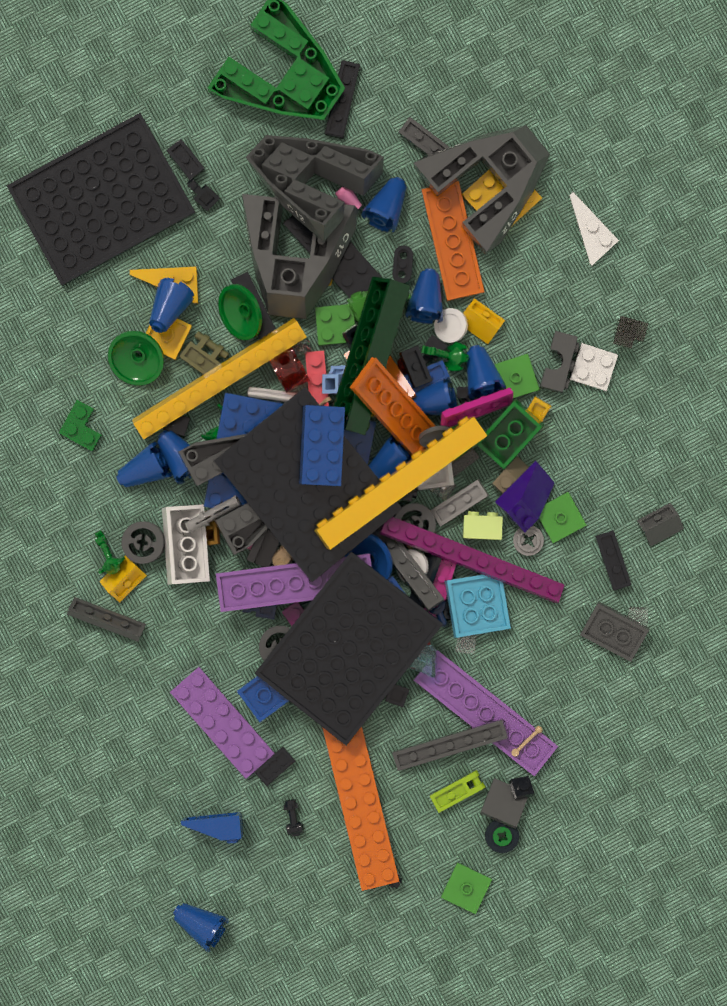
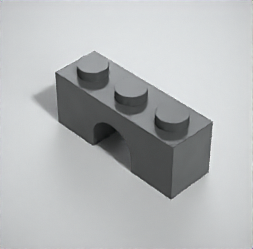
M559 331L554 332L549 351L557 353L561 357L562 364L558 369H544L539 388L560 394L563 393V390L568 389L570 379H567L569 371L572 372L575 363L572 360L573 353H577L580 342H577V336Z

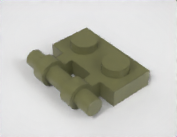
M198 331L194 336L200 341L197 346L190 341L179 356L204 375L221 364L216 360L218 356L226 359L229 353L224 350L221 344L217 345L210 340V336ZM205 345L214 351L211 356L202 350Z

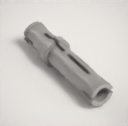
M234 495L232 498L208 511L200 512L195 518L186 521L185 526L192 533L204 525L208 526L211 521L240 507L241 503L238 497Z

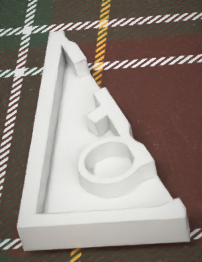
M573 192L570 194L571 205L574 209L589 264L592 267L619 240Z

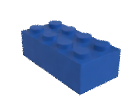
M303 406L299 484L341 486L345 407Z

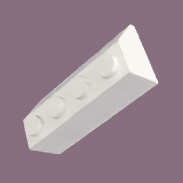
M204 505L162 508L168 585L210 581L206 526L204 525L192 533L185 526L186 521L195 518L200 512H204Z

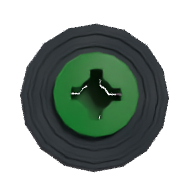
M494 820L486 828L485 840L488 847L493 851L507 853L517 846L519 831L517 828H511Z

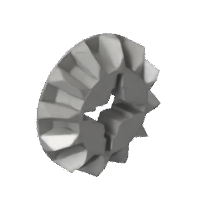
M535 526L530 527L526 532L519 528L514 534V547L522 555H534L543 547V534ZM523 533L525 534V536L527 535V537L535 535V537H533L532 539V545L534 547L530 546L529 544L522 546L523 542L525 541Z

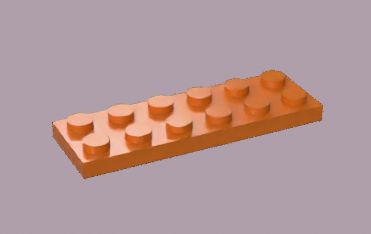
M459 181L453 183L438 196L430 187L422 189L447 301L484 293L473 240L462 227V222L467 219Z
M371 357L350 386L351 390L410 456L419 450L423 452L426 447L420 445L419 435L424 430L434 427V423L379 360Z

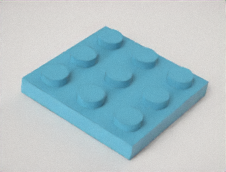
M485 575L445 581L454 638L511 629L503 582Z

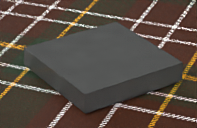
M494 778L480 814L516 829L528 797L515 800L510 784Z

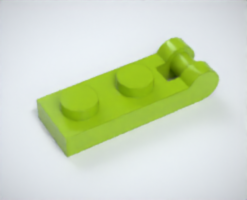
M477 770L429 795L438 813L486 787L484 782L480 781ZM472 780L474 787L469 789L467 782Z

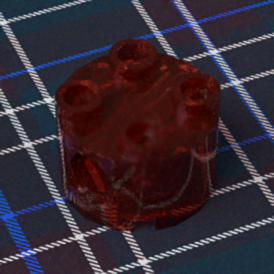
M292 347L269 361L286 393L310 381L301 361L296 358L297 355Z

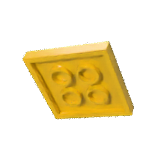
M488 170L462 193V197L477 211L502 191L504 187ZM535 189L513 225L542 200V197Z

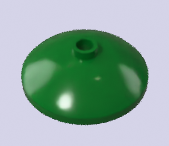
M239 284L226 286L221 291L218 300L221 320L233 336L241 340H250L258 335L262 326L260 305L256 297L244 286Z
M126 331L119 334L110 344L108 362L112 371L119 379L128 384L139 386L149 384L158 378L164 367V354L158 342L150 335L140 331Z

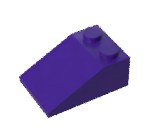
M535 461L495 503L523 532H526L539 519L554 486V481Z

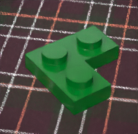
M76 400L59 434L92 452L102 436L86 426L94 409Z

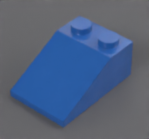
M241 812L184 817L181 820L182 826L221 841L227 840V843H237L243 837Z

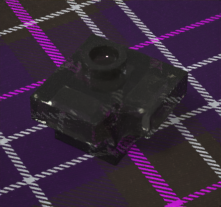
M620 316L617 321L612 344L632 349L634 341L643 343L649 323Z

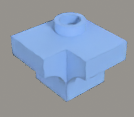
M345 365L331 366L330 372L322 375V394L337 395Z

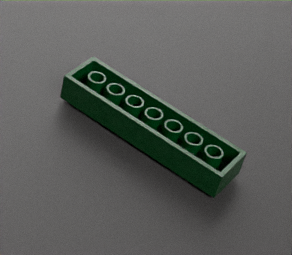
M372 276L333 407H345L344 430L365 435L369 429L372 412L351 390L350 386L371 357L377 358L387 370V361L392 353L394 338L398 334V325L403 317L405 302L409 297L410 286L393 279Z

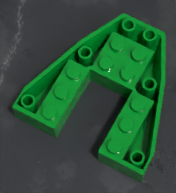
M267 0L250 24L251 30L294 58V63L277 88H275L231 57H228L207 87L208 92L227 100L281 115L324 120L345 90V87L324 50L289 5L282 0Z

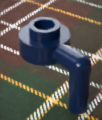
M444 600L437 608H433L429 612L437 616V619L443 623L442 627L447 628L449 621L446 620L443 613L446 608Z

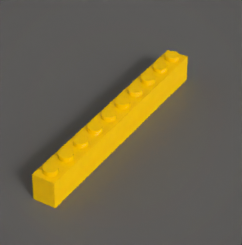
M295 318L291 319L132 419L134 426L143 440L302 341L307 336Z
M466 416L457 422L459 426L455 429L449 428L444 431L441 439L438 441L434 439L426 445L428 448L423 452L421 450L411 455L412 460L408 463L403 461L395 467L396 471L390 475L388 472L379 479L381 482L376 486L371 484L364 489L365 494L361 497L356 495L348 501L349 505L344 509L340 507L332 513V518L329 520L325 518L317 523L318 528L314 531L325 547L331 550L484 439L487 434L475 417L468 418Z

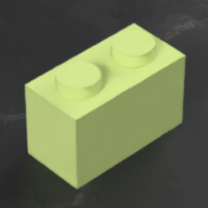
M468 511V515L463 516V538L502 540L503 517L498 516L499 513L487 512V516H479V512Z

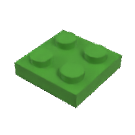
M349 304L315 307L318 345L346 344L342 333L355 325L354 315Z

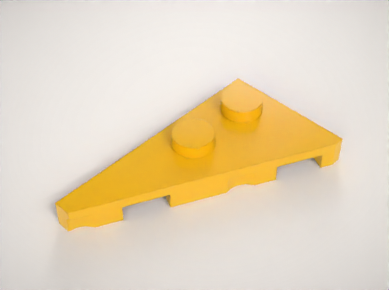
M197 267L130 270L131 276L155 287L158 286V283L163 278L174 279L173 282L177 284L182 282L194 293L192 303L199 304Z

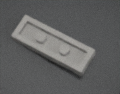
M478 479L430 511L441 527L489 496V494Z

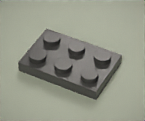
M598 601L580 636L631 662L650 628Z

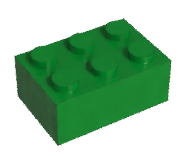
M516 399L485 432L487 436L476 445L500 467L505 469L545 425Z

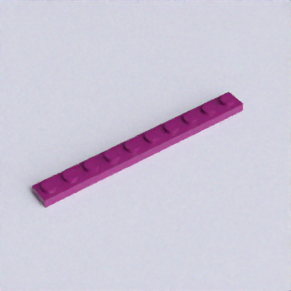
M391 517L385 522L380 531L381 535L556 604L560 600L564 584L395 517Z

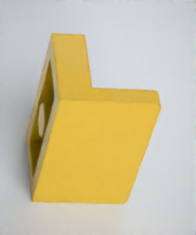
M475 298L463 313L468 322L467 330L486 344L490 343L505 322L503 318Z
M126 555L120 564V570L117 574H106L100 580L101 585L118 602H121L147 576Z

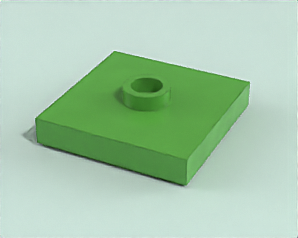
M528 354L494 364L505 382L506 389L510 387L513 391V399L540 390Z
M569 492L546 503L539 517L552 544L587 526Z
M457 862L441 898L476 914L492 878Z

